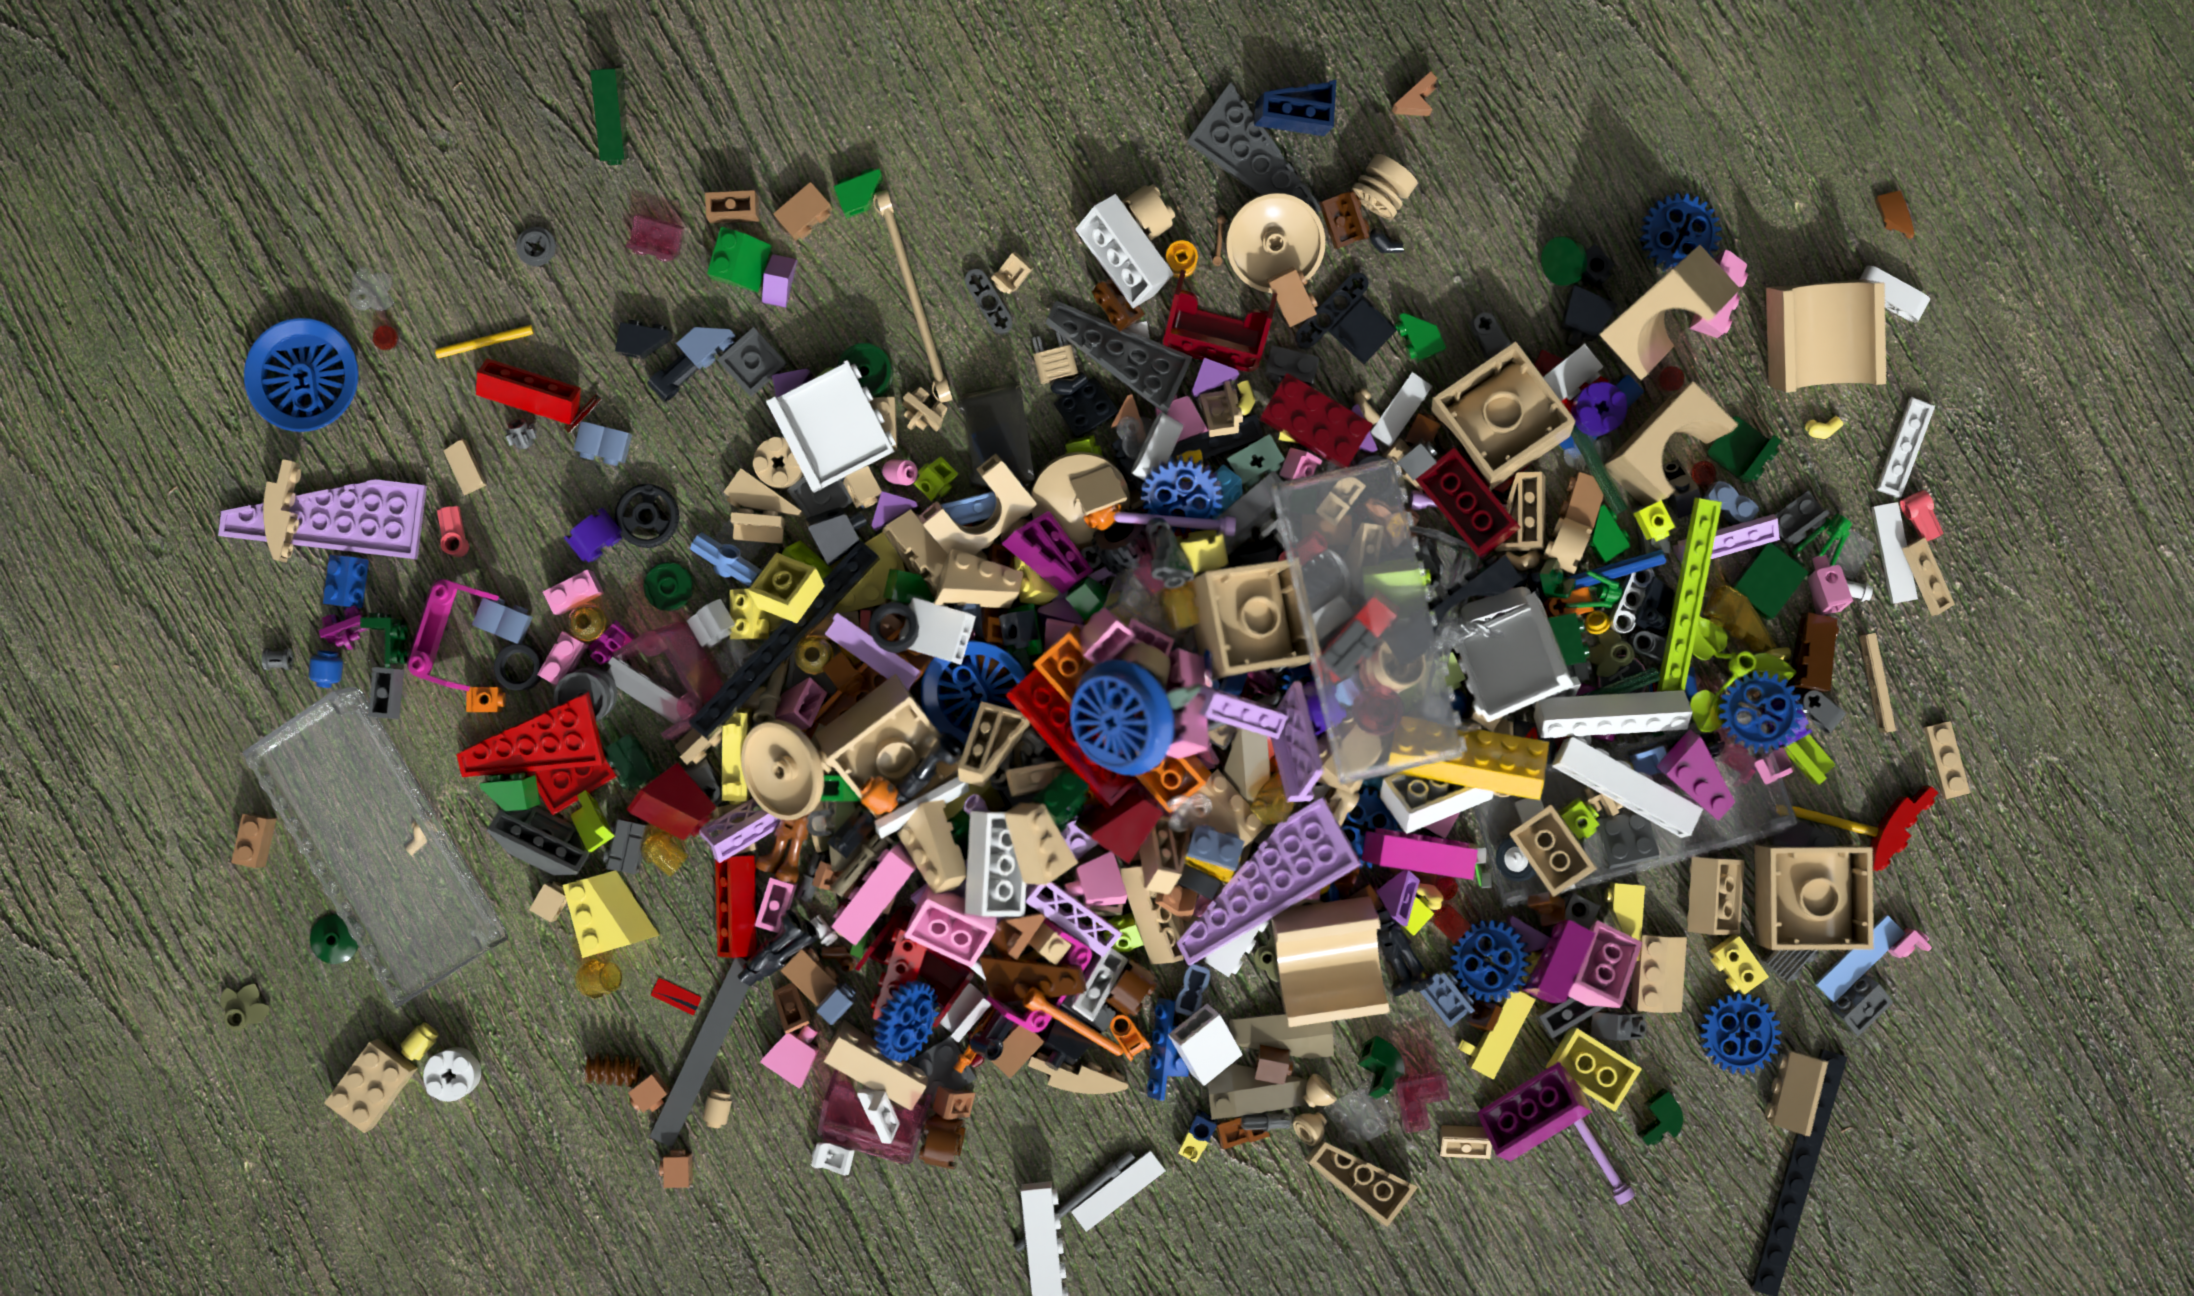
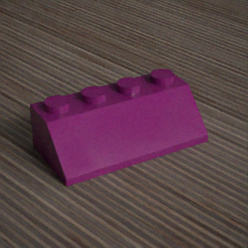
M1557 1062L1479 1110L1477 1114L1496 1156L1512 1161L1593 1111L1583 1090L1564 1066Z

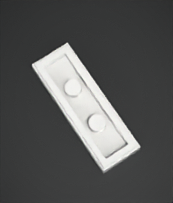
M1412 372L1370 432L1371 435L1390 448L1428 394L1432 385Z

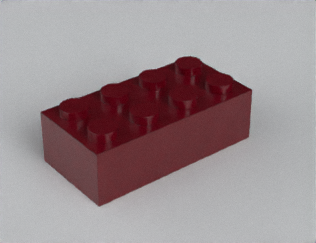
M1288 373L1260 417V420L1343 470L1347 469L1373 426L1371 422Z
M1455 448L1415 479L1481 559L1521 528Z

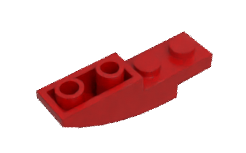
M1922 786L1911 799L1899 796L1887 810L1877 827L1878 833L1876 837L1872 838L1870 847H1872L1873 871L1884 870L1891 863L1890 858L1896 852L1899 853L1908 845L1907 840L1911 835L1905 828H1910L1918 820L1917 815L1922 810L1929 809L1935 803L1934 798L1939 792L1932 786Z

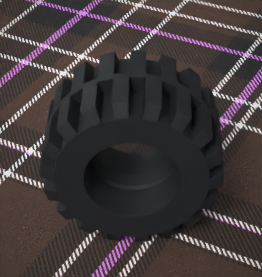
M1124 509L1121 511L1127 513L1145 514L1141 510L1137 511V509H1130L1129 511L1128 509ZM1116 521L1106 530H1096L1094 532V538L1092 539L1093 548L1109 572L1115 575L1119 573L1121 575L1132 574L1139 569L1142 570L1145 568V565L1151 563L1152 559L1146 533L1147 524Z

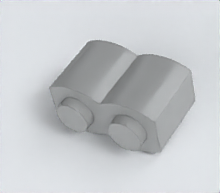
M721 599L705 605L687 620L701 647L708 645L709 648L718 645L722 642L723 638L732 634L731 628L735 626Z

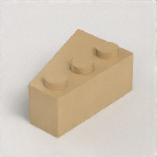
M1518 472L1507 500L1506 510L1521 528L1494 550H1546V477L1543 472Z
M951 549L943 564L934 605H942L943 602L957 603V606H965L966 603L979 604L980 607L1010 608L1019 594L1023 572Z
M985 702L980 703L958 767L959 781L981 787L985 786L1020 741L1024 733L1030 728V722L1021 712Z
M1020 803L1004 813L1023 883L1047 885L1078 863L1044 805Z
M1161 816L1139 848L1146 890L1170 894L1181 876L1192 830L1186 821Z

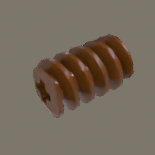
M599 1052L595 1054L594 1059H591L590 1054L588 1055L585 1068V1080L588 1084H591L594 1079L598 1085H601L604 1080L607 1085H612L615 1081L617 1086H622L625 1081L627 1087H632L634 1082L635 1084L638 1083L640 1074V1057L638 1055L634 1062L630 1061L629 1055H626L624 1061L620 1060L619 1054H616L613 1061L610 1059L609 1053H606L604 1060H601Z

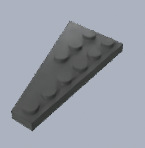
M1230 82L1190 136L1187 144L1256 194L1262 195L1274 192L1290 194L1306 202L1318 214L1321 210L1320 205L1305 184L1295 174L1294 169L1285 160L1264 127L1254 126V115Z
M1055 301L1047 317L1046 324L1167 415L1190 365L1192 356L1126 329L1119 332L1112 323Z

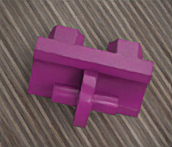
M356 606L344 610L346 620L339 622L335 614L322 617L323 629L318 630L320 637L325 638L329 644L335 642L337 647L345 645L348 650L354 649V641L361 638L360 633L369 630L360 628V618L364 617Z
M615 620L589 644L588 648L593 651L590 656L600 665L605 662L608 663L612 657L633 640L635 635L626 631L624 626Z

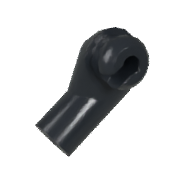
M1381 228L1371 230L1370 242L1378 252L1403 253L1402 240L1390 241Z
M1080 372L1072 379H1054L1050 384V389L1055 394L1071 395L1085 385L1088 380Z

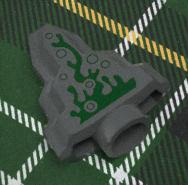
M1160 528L1156 537V550L1153 551L1154 559L1151 561V576L1163 580L1164 586L1167 588H1176L1185 582L1192 581L1194 579V571L1192 566L1188 564L1185 553L1178 548L1177 540L1172 530Z

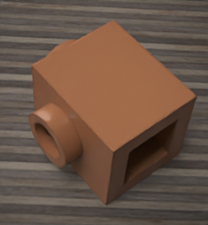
M654 1072L628 1093L630 1095L629 1101L636 1110L640 1109L644 1113L650 1109L653 1112L664 1103L662 1098L671 1090L660 1075Z
M673 1149L663 1157L659 1164V1174L663 1176V1188L690 1187L693 1183L692 1153H685V1149Z

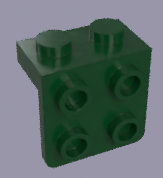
M1735 416L1732 419L1738 425L1731 432L1717 438L1707 450V456L1745 484L1753 479L1757 481L1765 471L1763 465L1767 460L1772 461L1780 451L1778 445L1782 440L1775 435L1768 438L1740 417Z
M369 613V618H360V628L385 630V667L403 669L408 657L407 650L404 649V639L408 637V627L405 624V620L391 618V614Z
M1067 766L1033 798L1032 803L1044 805L1059 832L1062 833L1068 826L1067 822L1072 817L1074 819L1078 818L1085 810L1083 805L1089 798L1087 793L1090 785Z

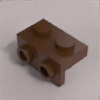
M1353 190L1319 202L1334 249L1369 238V225L1362 216L1360 199Z
M1111 278L1105 282L1102 280L1091 291L1096 303L1102 306L1108 315L1109 321L1117 327L1119 332L1145 315L1139 305L1135 308L1131 307Z

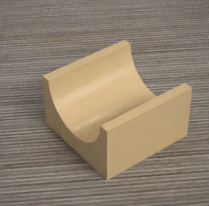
M1699 245L1624 311L1600 336L1641 380L1674 347L1665 329L1664 316L1666 309L1682 308L1691 310L1709 322L1737 294L1740 288L1705 249Z
M1860 279L1766 287L1769 387L1783 392H1796L1797 388L1820 384H1886L1884 282Z
M1514 342L1435 396L1431 408V415L1437 419L1436 422L1438 420L1443 422L1465 447L1474 461L1483 483L1490 491L1569 438L1575 424L1574 418L1517 342Z
M1692 382L1671 395L1602 467L1642 506L1652 505L1667 498L1674 491L1667 482L1662 469V452L1671 434H1688L1707 444L1731 432L1738 424L1702 389Z
M1300 558L1205 572L1192 581L1185 583L1199 656L1204 657L1205 648L1212 653V681L1267 668L1287 666L1288 669L1296 668L1319 659Z
M896 674L815 734L829 762L859 798H861V793L859 792L861 787L870 777L882 776L896 787L898 782L911 768L917 765L920 757L926 756L933 743L941 735ZM961 759L953 765L947 764L942 760L936 764L935 772L937 774L931 778V781L911 797L909 801H901L892 811L941 786L956 776ZM870 810L877 819L889 814L887 811L875 814Z
M1855 844L1828 847L1754 845L1755 943L1771 950L1874 949L1872 847Z
M1370 896L1291 907L1271 918L1281 999L1289 1027L1390 1013L1378 954L1377 929L1380 928L1379 918Z

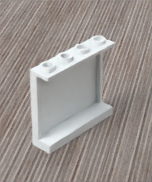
M847 360L844 361L845 364L778 398L774 397L766 401L813 492L895 452L892 446L896 445L890 431L885 433L881 426V423L885 421L878 409L873 410L869 403L873 398L867 386L862 388L858 381L862 376L855 364L850 365Z
M1535 592L1525 596L1528 602L1527 605L1467 632L1459 634L1455 628L1451 629L1454 639L1451 640L1453 648L1457 654L1460 653L1462 658L1458 660L1460 668L1464 674L1467 673L1469 678L1465 681L1467 688L1476 698L1473 701L1474 708L1477 714H1483L1488 722L1573 686L1543 604Z

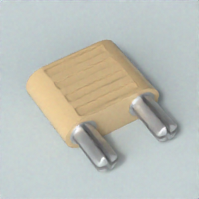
M1057 332L1059 347L1047 351L1043 349L1040 336H1037L1041 352L1038 350L1036 338H1032L1036 352L1033 357L1040 384L1052 382L1057 378H1069L1079 374L1072 346L1068 345L1067 340L1062 336L1063 346L1060 334Z

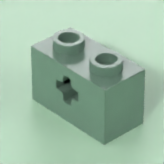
M1268 434L1227 458L1226 463L1230 470L1242 479V486L1246 484L1247 487H1250L1261 480L1259 476L1265 472L1271 475L1282 468L1280 464L1285 459L1271 435ZM1252 457H1255L1256 460L1261 458L1260 468L1256 465L1253 467L1250 465L1253 461Z

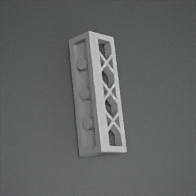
M612 657L609 664L611 666L607 672L615 681L616 687L681 729L689 731L691 725L688 722L700 709L619 657Z

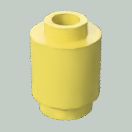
M425 1022L420 1026L417 1025L401 1043L403 1048L401 1050L402 1054L409 1060H420L435 1044L438 1036L437 1031Z

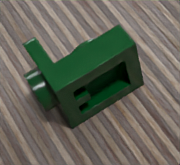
M1558 558L1547 559L1540 572L1545 597L1569 598L1576 585V580L1563 578V571L1559 567Z

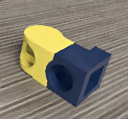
M1197 1109L1190 1127L1181 1142L1178 1154L1197 1162L1217 1127V1119H1211V1115Z

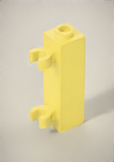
M739 708L722 726V800L729 801V804L740 805L741 802L747 801L751 797L741 766L743 743L748 733L752 730V709Z
M1517 985L1519 993L1510 991V999H1505L1502 995L1499 1007L1503 1011L1493 1032L1489 1030L1484 1032L1477 1047L1463 1039L1458 1046L1459 1050L1472 1056L1468 1063L1471 1068L1493 1080L1536 1000L1529 996L1530 993L1522 990L1523 987Z

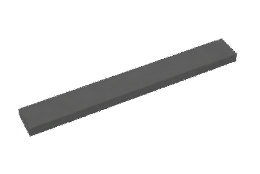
M736 957L650 1134V1138L671 1148L678 1138L750 987L741 982L737 977L744 970L743 965L748 961L743 957Z

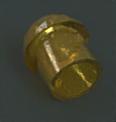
M1183 584L1176 588H1166L1160 594L1159 607L1165 608V619L1169 621L1172 631L1201 622L1198 614L1199 607L1195 605L1193 599L1197 594L1188 584Z
M583 603L576 606L569 614L568 627L571 634L579 640L592 641L599 638L606 629L607 619L603 610L595 604ZM584 614H587L591 618V625L586 629H581V618Z
M810 636L804 638L796 646L794 657L800 669L805 673L816 675L825 672L822 667L833 659V651L831 645L824 638ZM810 647H816L819 650L820 656L815 662H809L805 658V652Z
M657 831L652 833L643 843L640 851L641 856L646 864L652 862L668 877H671L685 862L689 854L671 840L673 835L665 831Z
M588 961L577 970L575 984L579 992L589 998H599L604 994L607 996L611 992L617 991L621 986L622 972L618 965L612 962Z

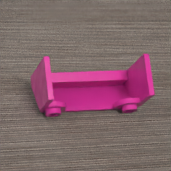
M439 578L429 588L407 657V668L416 677L446 687L469 691L470 686L431 674L435 657L457 589L498 601L499 596Z
M1045 917L1043 923L1059 936L1071 942V947L1058 963L1081 966L1083 972L1093 956V950ZM989 995L986 998L1003 1016L1031 1032L1043 1030L1052 1018V1016L1042 1010L1032 1011L1029 1008L1021 1014ZM1066 996L1046 998V1001L1059 1008Z

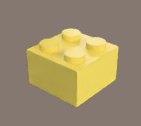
M776 553L748 591L757 608L797 623L823 589L824 583L815 567Z

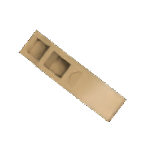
M282 459L277 483L268 481L266 483L263 516L265 535L273 560L287 563V559L291 557L293 552V535L299 528L298 514L289 512V509L295 502L294 488L295 484L300 480L301 469H299V463Z
M1038 1052L1037 1055L1033 1054L1028 1063L1029 1067L1050 1075L1047 1085L1071 1092L1085 1094L1113 1093L1126 1090L1129 1085L1128 1081L1124 1080L1125 1075L1116 1071H1111V1074L1101 1070L1102 1066L1088 1061V1064L1082 1063L1079 1072L1075 1071V1066L1068 1065L1065 1062L1062 1063L1058 1071H1055L1045 1064L1049 1055Z

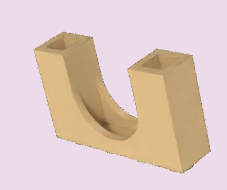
M996 453L977 468L980 475L993 489L996 497L994 512L987 521L973 527L962 526L949 516L938 501L918 516L924 527L948 555L951 549H955L975 556L981 549L989 547L1001 533L1009 531L1018 519L1029 515L1033 507L1037 505Z

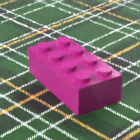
M1376 828L1375 832L1366 831L1361 861L1381 866L1473 880L1478 850L1469 848L1470 843Z

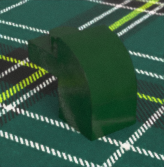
M1377 1035L1363 1043L1358 1065L1374 1073L1368 1095L1378 1099L1385 1094H1389L1394 1087V1080L1404 1075V1062L1396 1047Z
M1662 1088L1644 1102V1105L1656 1118L1637 1134L1640 1140L1647 1146L1658 1144L1663 1140V1134L1666 1132L1672 1138H1676L1683 1126L1684 1118L1680 1105L1669 1091Z

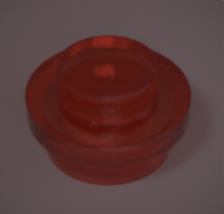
M380 326L373 333V343L381 350H391L398 342V334L390 326Z
M1675 366L1663 369L1659 376L1660 385L1667 391L1678 390L1682 387L1685 380L1682 370Z
M1700 461L1692 467L1691 478L1696 484L1706 486L1715 480L1716 469L1712 463Z
M1451 876L1440 878L1435 885L1445 900L1452 899L1458 891V884Z

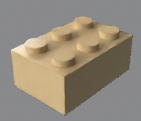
M380 1039L373 1040L368 1043L324 1104L360 1131L366 1133L375 1127L418 1068Z

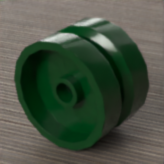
M858 343L849 347L841 354L837 367L845 364L844 361L846 360L850 365L855 364L862 376L858 381L862 388L867 386L872 398L883 397L889 392L894 381V370L888 356L881 348L870 343ZM864 369L869 371V374L863 376L861 372Z

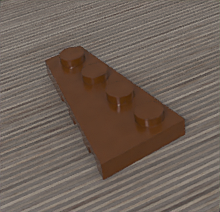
M983 954L980 957L989 994L1002 1003L1023 1001L1026 993L1031 988H1036L1042 992L1045 998L1083 994L1087 990L1082 968L1078 965L1062 963L1055 965L1052 962L1044 964L1037 963V960L1027 959L1026 961L1013 960V957L1003 956L1002 958H996L989 954Z

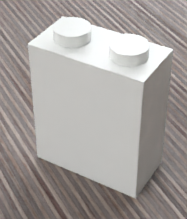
M913 598L908 607L916 615L919 633L915 643L908 649L961 665L976 616ZM907 619L899 633V640H902L909 631Z
M1208 1004L1204 1005L1168 1034L1190 1073L1203 1085H1206L1243 1055L1220 1014Z

